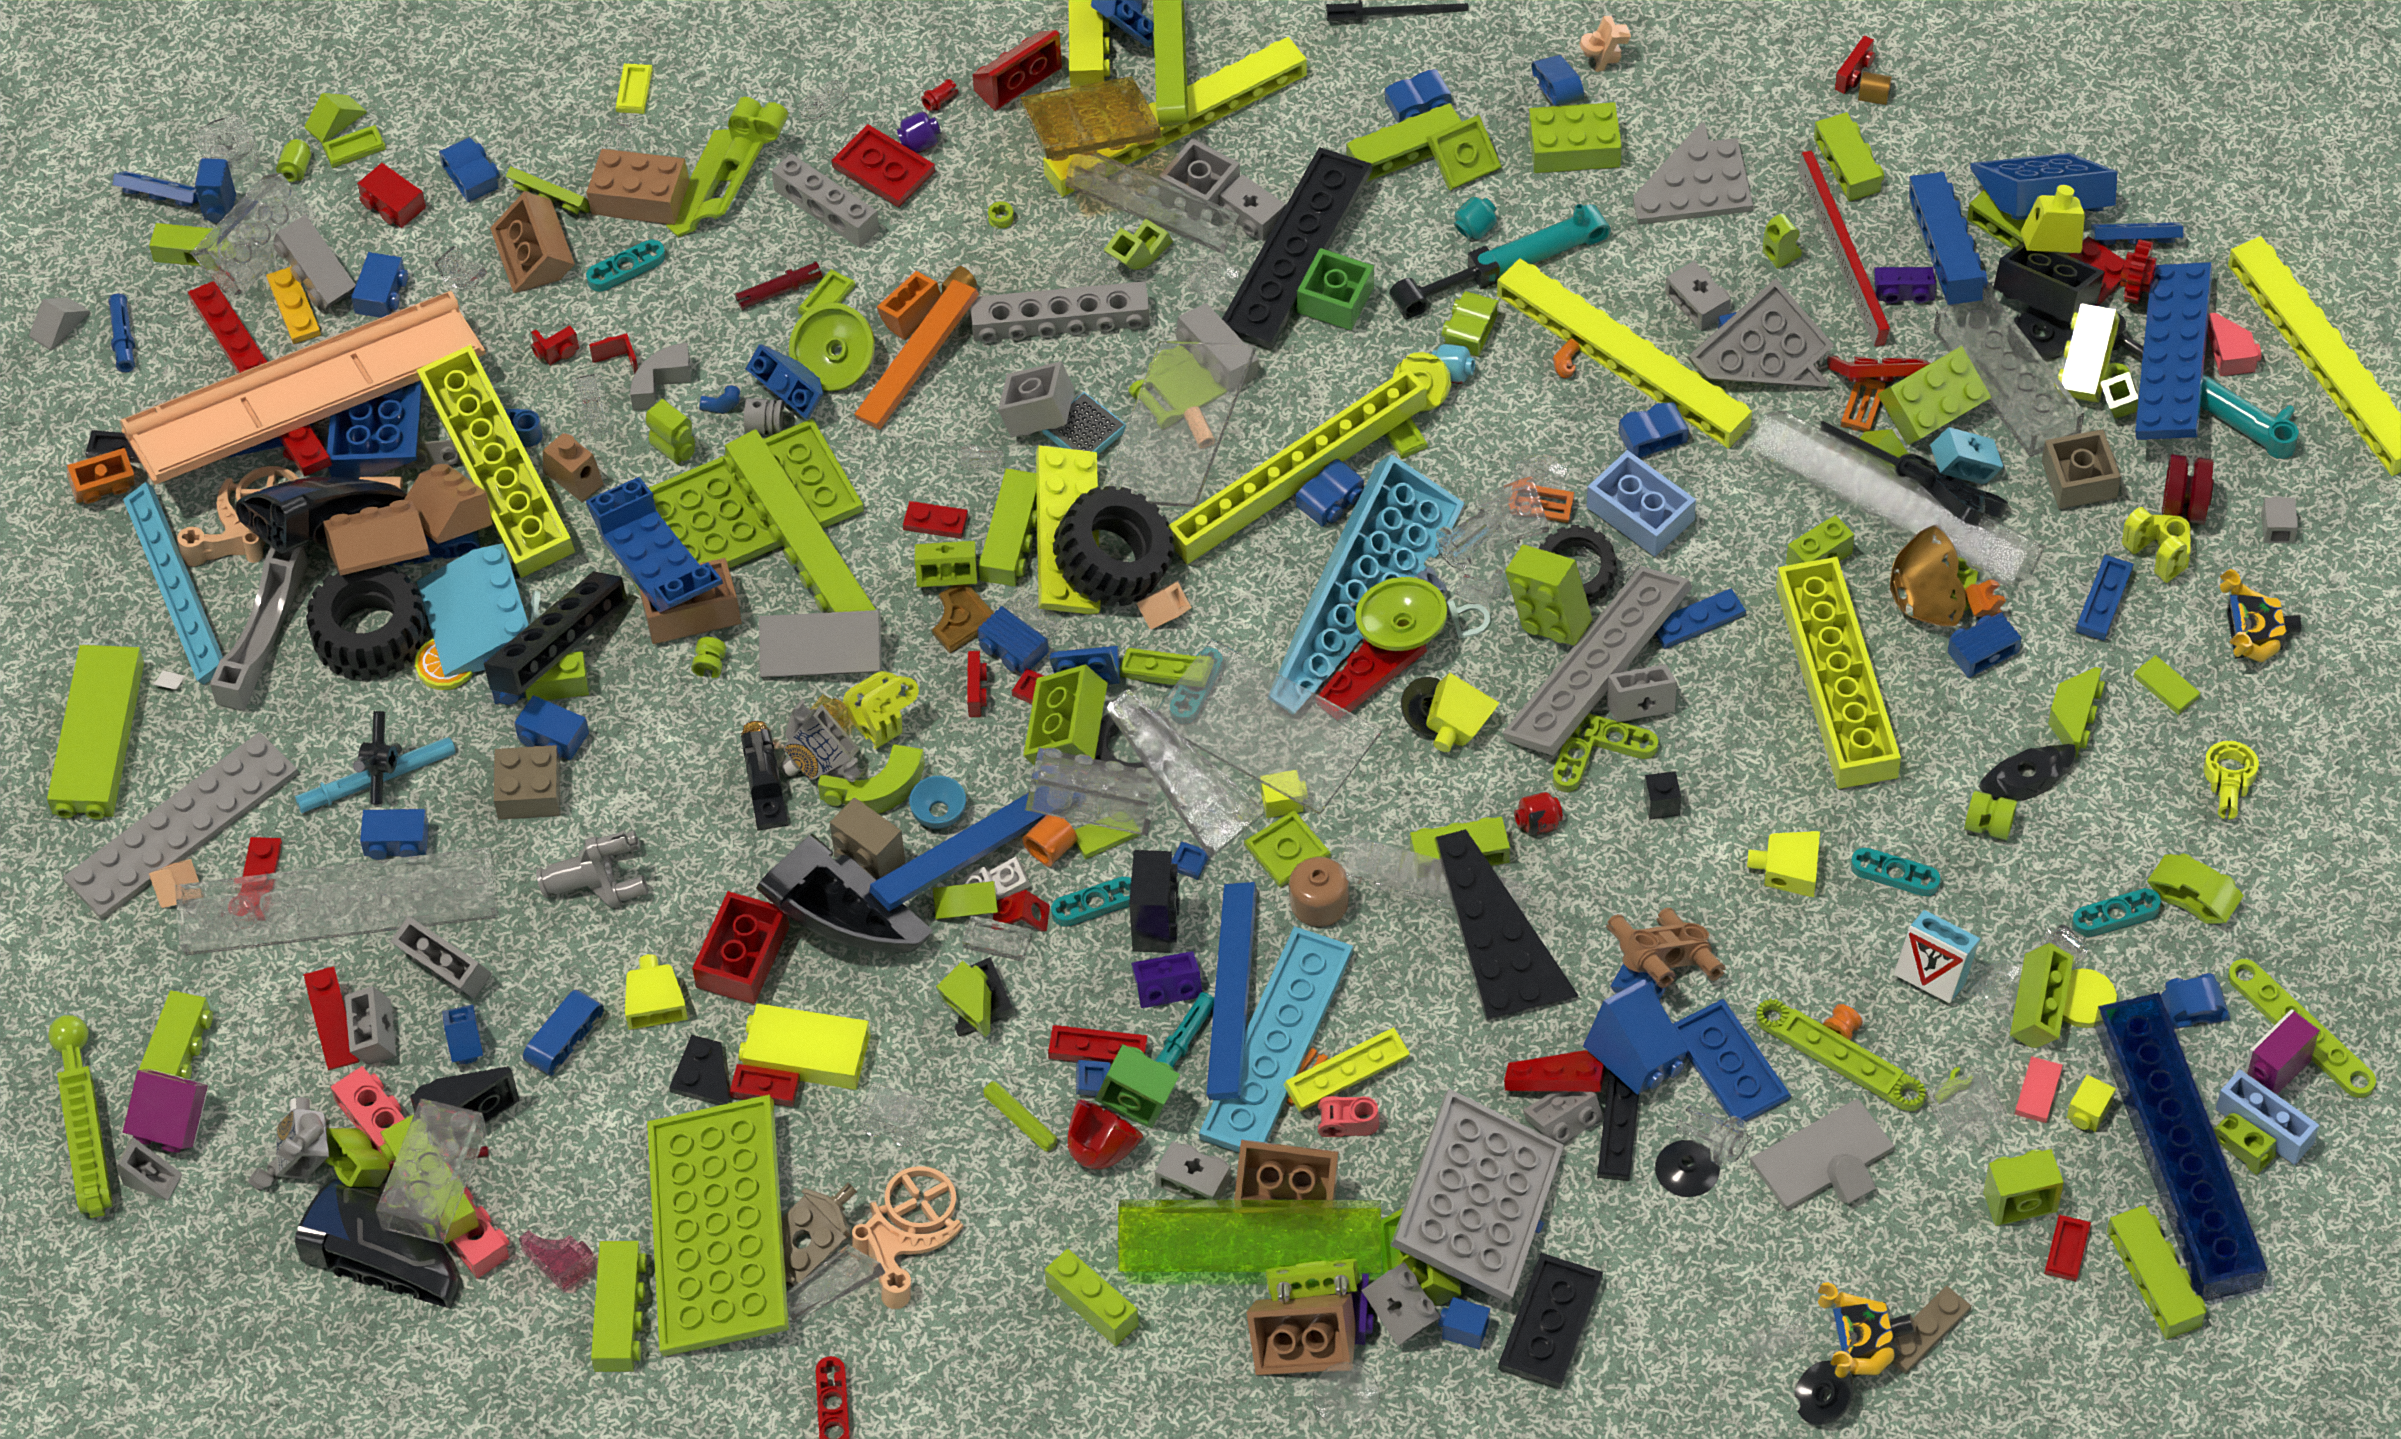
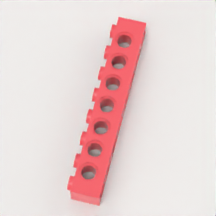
M361 1066L330 1087L338 1106L354 1126L367 1135L372 1148L382 1153L380 1146L384 1143L380 1132L387 1128L381 1127L386 1124L394 1125L405 1118L400 1113L402 1108L393 1095L387 1097L382 1091L384 1086L375 1073L370 1075ZM375 1102L370 1106H364L366 1103ZM392 1161L391 1163H388L390 1171L397 1178L394 1170L398 1168L395 1165L394 1161ZM444 1161L455 1178L456 1176L452 1168L446 1161ZM462 1183L459 1186L474 1208L479 1226L450 1241L449 1245L478 1279L510 1258L507 1246L510 1243L500 1228L494 1230L490 1225L492 1221L486 1210L482 1206L477 1208L473 1204L471 1192ZM409 1186L404 1187L409 1195L413 1193ZM473 1236H482L478 1240H470Z

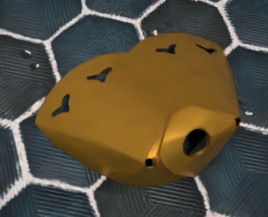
M1933 525L1920 531L1898 553L1892 567L1890 591L1895 603L1905 615L1940 626H1956L1965 610L1966 593L1963 584L1957 577L1959 561L1956 550L1951 540L1938 527ZM1933 534L1942 544L1932 543ZM1946 554H1948L1947 561L1950 564L1949 567L1942 562ZM1898 588L1905 590L1907 595L1905 599L1899 597ZM1953 589H1955L1957 600L1950 598ZM1907 604L1912 606L1913 616L1906 613ZM1954 611H1956V613L1953 615V621H1951L1950 617L1948 616L1951 615Z

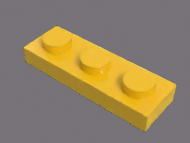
M291 267L266 274L292 343L296 344L320 336L321 333L303 287L292 275Z

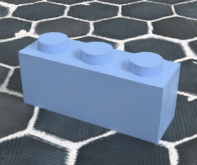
M2239 1069L2220 1090L2216 1110L2224 1116H2227L2229 1113H2236L2276 1139V1152L2292 1164L2296 1165L2313 1146L2319 1124Z

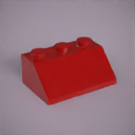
M1057 30L1039 31L1032 37L1024 39L1021 44L1010 51L1002 53L988 65L980 67L972 74L974 91L996 111L1062 69L1060 33Z

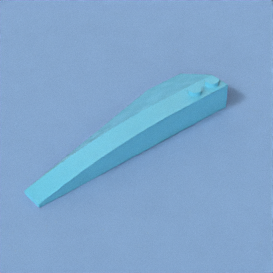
M1392 454L1375 465L1305 609L1267 700L1292 716L1299 711L1316 692L1322 682L1333 673L1339 663L1363 639L1358 631L1355 619L1356 607L1361 597L1371 587L1382 581L1397 577H1417L1420 571H1424L1426 568L1424 562L1429 556L1435 558L1441 552L1464 505L1463 501Z

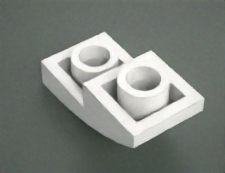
M1017 857L990 871L982 867L957 881L958 885L995 881L997 899L1015 894L1031 886Z

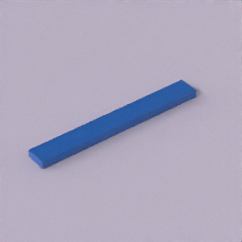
M1060 774L871 883L869 892L888 911H891L1030 830L1049 812L1059 813L1081 799L1082 792L1064 774Z
M1255 882L1224 884L1206 1093L1209 1100L1240 1098L1257 896Z

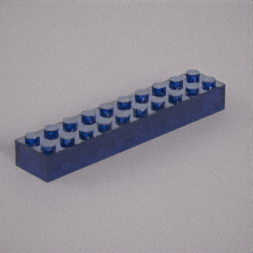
M2160 993L2098 1006L2094 1023L2095 1030L2196 1294L2201 1296L2205 1302L2263 1288L2268 1269Z

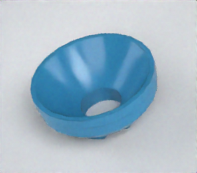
M931 776L921 780L914 786L909 797V805L914 818L920 824L930 828H944L956 823L964 814L966 795L964 789L956 780L946 776ZM936 803H942L948 807L947 813L941 817L933 816L929 810Z

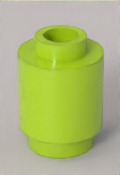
M299 139L290 140L284 145L276 166V172L283 180L295 182L296 180L301 181L311 158L309 145Z

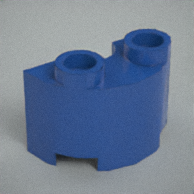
M2205 973L2197 978L2187 980L2174 978L2165 983L2166 990L2162 992L2159 998L2169 1030L2191 1027L2198 1022L2211 1024L2230 1021V1015L2220 983L2216 981L2214 974Z

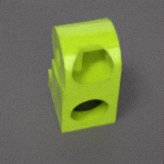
M1778 214L1767 223L1763 238L1762 252L1777 269L1802 255V250L1796 245L1800 231L1785 214Z
M2229 1113L2211 1131L2213 1139L2246 1163V1167L2255 1175H2258L2276 1157L2277 1140L2236 1113Z

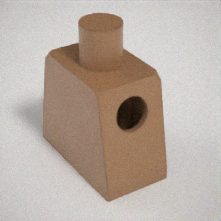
M562 433L543 450V472L582 503L604 485L595 457L590 451L579 444L572 435Z

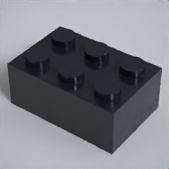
M2023 241L2000 258L1993 289L2003 293L2009 299H2017L2028 304L2034 310H2042L2053 315L2057 320L2071 323L2074 313H2079L2081 304L2093 306L2098 302L2105 271L2061 252L2027 251Z
M1134 850L1129 900L1132 952L1170 953L1171 943H1177L1178 924L1176 923L1177 916L1180 913L1178 864L1172 863V851Z

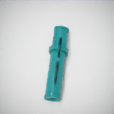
M1201 992L1198 995L1197 1000L1184 1016L1173 1035H1169L1165 1039L1164 1048L1155 1059L1156 1062L1167 1063L1173 1068L1179 1058L1187 1054L1189 1050L1188 1045L1214 1009L1213 996L1205 992Z

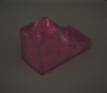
M528 1230L519 1237L522 1252L563 1293L594 1269L591 1249L583 1241L578 1243L571 1235L560 1240H548L538 1237Z

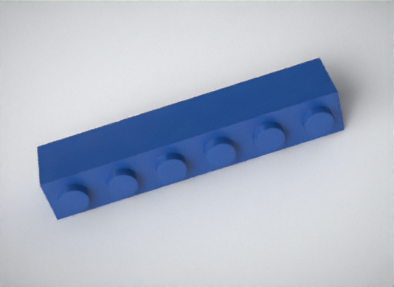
M1944 172L1909 176L1911 207L1947 305L1983 301V288H1987L1988 285L1987 274L1985 270L1981 271L1979 253H1974L1973 237L1967 234V221L1965 217L1961 218L1959 200H1954L1953 184L1948 183Z

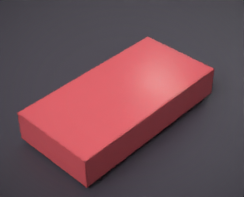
M2031 1056L2015 1115L2043 1123L2047 1122L2062 1071V1064Z

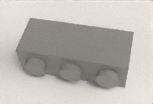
M306 214L276 233L273 240L275 242L273 244L275 251L282 259L286 258L290 263L292 275L299 283L303 282L309 290L307 294L316 307L320 306L325 311L354 292L356 284Z
M1207 303L1178 317L1175 333L1177 341L1194 355L1196 362L1199 365H1203L1211 373L1214 381L1217 384H1221L1228 393L1257 377L1259 358Z
M410 916L406 918L390 941L403 952L473 999L476 998L492 975L479 962Z

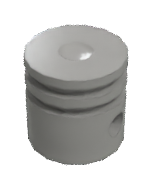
M747 398L744 408L745 434L754 429L761 435H767V432L770 435H774L775 432L783 431L784 401L778 400L777 403L775 399H771L769 402L768 399Z

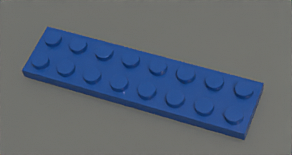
M2211 262L2156 265L2155 276L2150 287L2135 429L2137 440L2198 437L2213 271Z

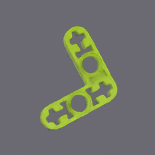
M1589 713L1563 744L1553 770V785L1561 792L1568 793L1576 790L1581 783L1594 746L1639 759H1649L1655 756L1658 751V737L1648 729L1616 722L1615 720ZM1584 724H1589L1590 729L1586 730L1584 740L1579 738L1580 727H1583ZM1610 732H1618L1623 736V739L1618 742H1611L1606 738V735ZM1629 735L1633 736V738H1632V740H1631V744H1630V745H1627V744H1628V736H1629ZM1643 740L1649 741V745L1645 749L1640 748ZM1573 748H1578L1584 752V755L1581 758L1575 759L1571 758L1567 752ZM1568 766L1573 767L1571 778L1567 782L1562 781Z

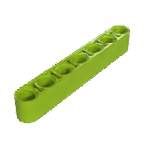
M1153 0L1158 123L1160 127L1189 123L1184 0Z

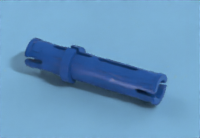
M117 293L111 295L110 299H108L113 332L111 347L116 356V369L120 372H130L135 367L133 356L135 341L130 332L127 297L124 294Z

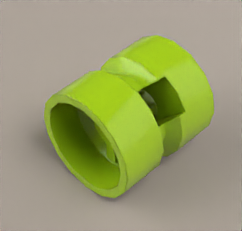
M1974 790L1964 830L1980 834L1987 830L1991 837L2007 841L2013 824L2017 801L2003 797L1993 800L1991 794Z

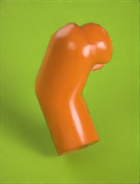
M1569 339L1553 356L1555 372L1562 378L1571 377L1576 370L1575 364L1573 365L1571 358L1580 350V345L1574 339Z

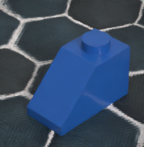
M474 1005L442 1011L443 1025L452 1063L459 1061V1064H469L477 1061L479 1056H483V1048Z

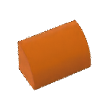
M915 271L877 306V310L888 329L903 340L910 336L940 298L941 293L938 283L924 274Z

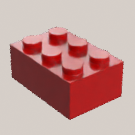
M727 891L692 967L696 988L755 1005L788 932V915L772 903Z

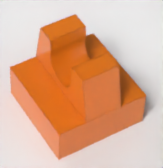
M1989 579L1978 585L1971 584L1965 589L1966 597L1974 616L1983 617L1990 615L1992 617L2002 612L2000 608L2006 600L2004 596L1994 594V590L2000 586L1997 580Z

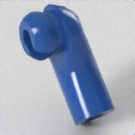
M729 385L725 387V393L718 398L701 396L699 410L721 414L727 413L739 404L741 391L738 387Z

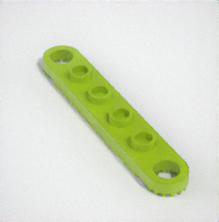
M2239 959L2231 964L2228 972L2230 984L2272 1024L2276 1025L2292 1009L2320 1030L2312 1061L2352 1097L2364 1098L2373 1092L2376 1084V1077L2373 1071L2258 964L2249 959ZM2240 969H2246L2253 974V978L2248 981L2241 980L2237 977L2236 972ZM2362 1076L2367 1080L2368 1085L2362 1088L2356 1087L2351 1083L2350 1078Z
M1769 998V1000H1763L1757 1007L1756 1022L1758 1026L1776 1038L1904 1111H1915L1924 1104L1926 1088H1924L1923 1083H1920L1919 1079L1916 1080L1914 1077L1905 1074L1900 1068L1797 1009L1788 1007L1782 1001L1779 1002L1778 999L1772 1000V998ZM1774 1010L1781 1017L1779 1020L1771 1022V1020L1767 1021L1763 1014L1766 1011ZM1904 1089H1912L1917 1092L1918 1096L1914 1100L1910 1099L1908 1101V1099L1905 1100L1900 1092Z

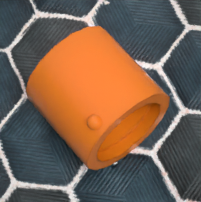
M1049 812L1023 837V844L1030 855L1045 866L1051 867L1078 839L1075 830L1062 816Z

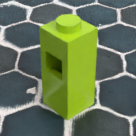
M156 223L149 244L153 261L159 263L222 269L224 259H229L231 253V243L227 242L224 229Z

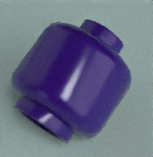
M923 111L902 119L900 128L897 129L901 144L916 153L935 147L938 143L937 135L942 133L936 117L930 119L929 115Z

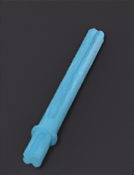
M446 737L398 756L395 770L392 773L383 772V782L455 754L453 741L450 737ZM368 770L325 785L321 782L320 787L295 796L297 806L301 813L324 804L331 806L332 801L370 787L371 774Z

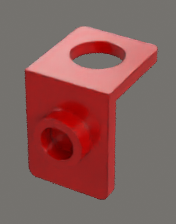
M627 333L607 337L589 344L593 363L627 353L634 374L638 370L637 359Z
M1025 889L997 900L998 912L993 913V928L999 929L1023 920L1039 931H1047L1050 905ZM1033 904L1041 912L1040 921L1035 919L1032 914L1031 908Z

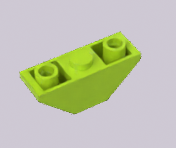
M2094 667L2059 683L2051 706L2048 724L2062 744L2075 745L2076 758L2080 748H2087L2091 731L2086 730L2087 723L2094 724L2098 706L2093 705L2094 699H2101L2105 681L2100 680L2102 668Z

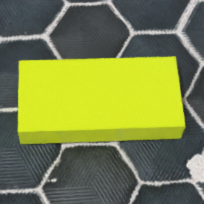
M624 63L615 107L616 112L645 113L653 71L652 65Z

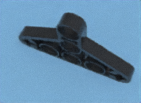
M1910 454L1913 456L1914 461L1933 469L1937 473V479L1933 480L1931 487L1920 482L1918 483L1955 517L1970 525L1979 526L1984 513L1999 518L2003 516L2008 506V502L1993 493L1974 488L1956 477L1940 474L1936 464L1919 455Z

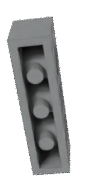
M792 153L772 170L775 192L857 247L861 248L879 231L877 210Z

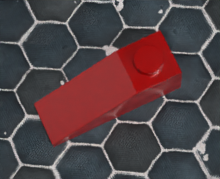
M332 966L303 974L328 1071L359 1063V1059L350 1053L346 1008L335 967Z

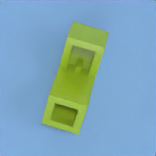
M1145 218L1134 234L1120 227L1104 248V252L1130 269L1138 270L1150 265L1173 240L1167 231Z

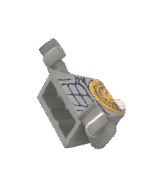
M802 699L792 710L785 732L789 741L783 748L789 757L781 764L784 772L788 776L794 777L802 771L810 780L820 777V775L845 778L850 782H854L865 773L864 770L861 771L856 767L857 758L851 760L859 750L858 746L822 704L816 710L814 708L809 710L804 705L805 700Z
M296 1097L290 1100V1112L277 1126L276 1158L267 1165V1172L258 1167L248 1180V1183L256 1189L262 1190L269 1186L274 1177L308 1178L329 1157L324 1114L320 1111L310 1110V1100L308 1098Z

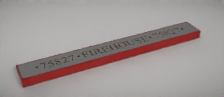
M1812 150L1802 152L1798 172L1873 345L1875 347L1885 345L1890 331L1889 324Z

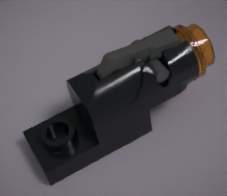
M763 721L749 722L743 726L741 741L757 831L788 826L771 730Z

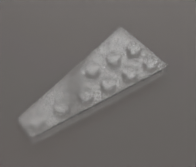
M1129 689L1110 702L1106 709L1210 859L1262 817L1265 810Z

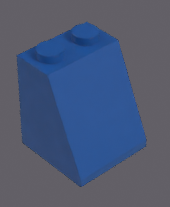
M1644 979L1603 1001L1583 1044L1585 1049L1637 1095L1649 1088L1655 1089L1663 1080L1669 1077L1675 1078L1683 1070V1060L1688 1052L1686 1045L1651 986Z

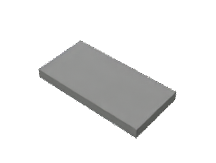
M881 611L759 616L760 677L856 674L882 671Z
M1857 1098L1751 1157L1750 1164L1783 1208L1788 1211L1832 1186L1827 1169L1830 1160L1836 1155H1856L1861 1158L1865 1166H1868L1893 1152L1895 1146Z

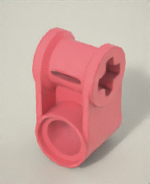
M1329 1096L1320 1099L1318 1102V1109L1321 1111V1123L1318 1125V1133L1322 1137L1368 1136L1375 1133L1379 1128L1378 1105L1370 1097ZM1361 1115H1369V1116H1371V1117L1366 1118V1119H1360V1118H1358V1117H1360Z

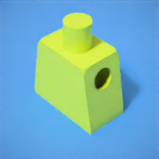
M2059 185L2055 196L2041 195L2037 197L2021 230V236L2027 251L2081 253L2085 215L2079 199L2073 197L2075 191L2072 187Z
M1449 672L1437 684L1426 721L1427 727L1438 733L1433 742L1434 747L1442 752H1449L1454 743L1462 747L1466 745L1487 721L1499 702Z
M1820 832L1772 833L1769 835L1767 851L1748 850L1747 868L1766 870L1764 886L1814 897Z
M653 954L641 956L638 960L640 969L630 970L626 975L625 1016L628 1030L688 1020L685 1001L672 966L669 964L659 966L657 956Z

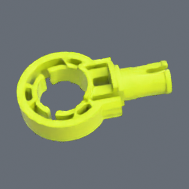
M2222 741L2214 744L2208 749L2203 766L2204 775L2211 783L2212 792L2216 793L2219 782L2218 815L2225 819L2226 809H2228V820L2234 819L2238 815L2240 784L2241 796L2244 797L2248 793L2249 786L2256 779L2259 766L2258 757L2255 752L2240 742ZM2223 759H2233L2242 765L2245 764L2244 769L2230 770L2222 765L2220 766L2217 762Z

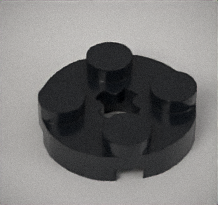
M2027 308L2026 313L2020 316L2018 314L2014 318L2011 328V341L2017 353L2034 360L2059 358L2065 351L2066 343L2068 340L2070 341L2071 325L2069 322L2057 320L2049 313L2032 308ZM2038 330H2044V334H2046L2047 336L2041 337L2037 336L2035 333H2037Z

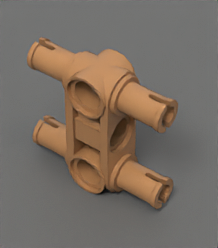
M1670 907L1661 910L1658 914L1659 918L1656 920L1661 927L1633 929L1621 914H1616L1608 920L1609 924L1606 925V928L1620 942V949L1624 953L1622 958L1624 965L1636 972H1647L1660 988L1668 987L1674 981L1673 978L1676 975L1670 968L1698 965L1711 981L1721 978L1724 974L1723 970H1726L1725 965L1712 953L1711 944L1708 942L1709 932L1707 929L1696 923L1683 922Z

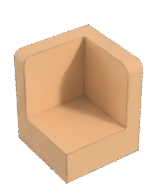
M1178 581L1151 593L1136 603L1150 629L1171 621L1192 608Z
M191 859L173 863L149 873L157 899L162 908L184 903L203 893Z

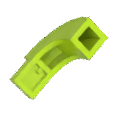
M893 744L889 760L884 769L877 775L865 780L850 782L844 778L820 775L818 782L820 800H824L825 803L832 806H839L841 804L846 806L855 797L878 814L886 812L906 800L914 786L919 783L925 766L924 751L919 748Z

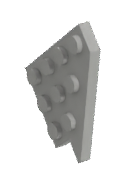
M1705 122L1700 123L1633 196L1637 224L1753 211L1752 198L1738 138L1709 141Z
M1775 278L1686 358L1706 380L1825 388L1829 385V382L1813 364L1828 352L1834 344Z

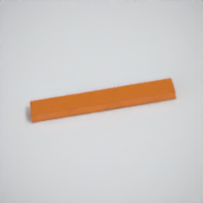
M952 280L854 414L856 419L879 430L883 427L979 296L976 288L957 280Z

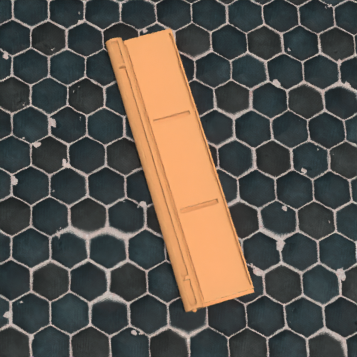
M448 291L120 420L121 431L125 434L152 483L156 485L420 381L417 369L470 344L477 357L485 355L486 352L461 314L455 295L452 291Z

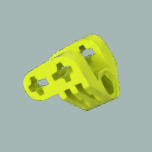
M2138 507L2128 516L2124 523L2122 545L2135 555L2155 539L2158 540L2160 547L2156 554L2154 573L2165 583H2168L2188 568L2190 525L2183 517L2152 515L2144 507Z
M880 671L850 688L843 697V704L854 726L866 740L869 738L875 744L873 748L877 749L902 734V715L900 710L916 700L919 688L912 678ZM901 684L908 686L905 690L906 696L898 695L901 691ZM857 695L864 696L861 706L855 705V702L858 701Z

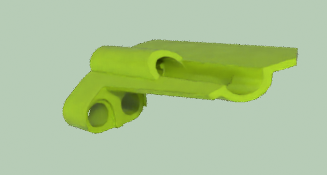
M740 97L728 120L729 129L713 131L690 177L675 225L666 224V227L679 238L695 231L701 219L712 217L716 220L726 213L763 145L775 141L779 137L789 117L787 109L775 102H768L762 107L757 100L751 97ZM731 180L723 198L712 199L720 181Z

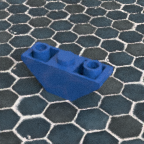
M762 344L758 345L746 370L804 418L810 419L823 395L820 378L801 362Z

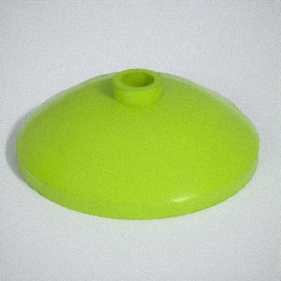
M825 303L807 311L795 324L789 340V357L801 362L818 376L823 391L842 390L859 381L869 369L875 350L873 331L866 318L856 309L841 303ZM837 346L842 347V351L839 355H835L834 353L835 348Z
M1397 577L1382 581L1371 587L1359 600L1355 619L1358 631L1370 644L1391 651L1410 650L1428 643L1441 632L1447 620V604L1441 591L1433 584L1414 577Z

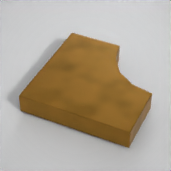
M969 584L953 585L939 594V599L944 606V614L941 621L932 629V634L949 653H952L976 638L979 626L986 622L987 618H990L994 612Z

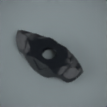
M2063 744L2030 748L2008 757L1991 769L1980 781L1978 787L1982 792L1991 794L1993 800L2003 797L2024 801L2050 790L2060 777L2070 772L2075 762V745ZM2022 764H2030L2035 768L2036 773L2033 776L2026 777L2019 773L2018 767Z

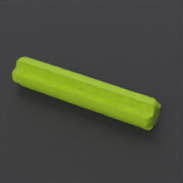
M991 1081L984 1087V1097L1040 1148L1048 1152L1057 1145V1136L996 1081Z

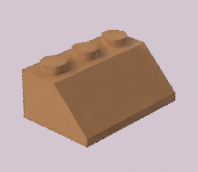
M524 191L490 227L513 293L559 281L575 265L551 199Z
M436 464L430 470L420 473L404 499L406 501H413L418 511L424 534L438 544L492 525L487 492L448 464Z
M397 500L387 507H367L357 514H337L332 516L330 520L323 521L330 556L340 575L430 555L419 514L413 501Z
M726 558L708 561L722 578L723 584L660 613L639 588L652 644L742 624L738 600Z
M1241 1139L1234 1205L1331 1217L1336 1197L1339 1152Z
M1351 1294L1289 1299L1286 1303L1285 1300L1282 1303L1280 1301H1272L1271 1299L1256 1300L1246 1312L1256 1375L1351 1370L1353 1368L1356 1322Z

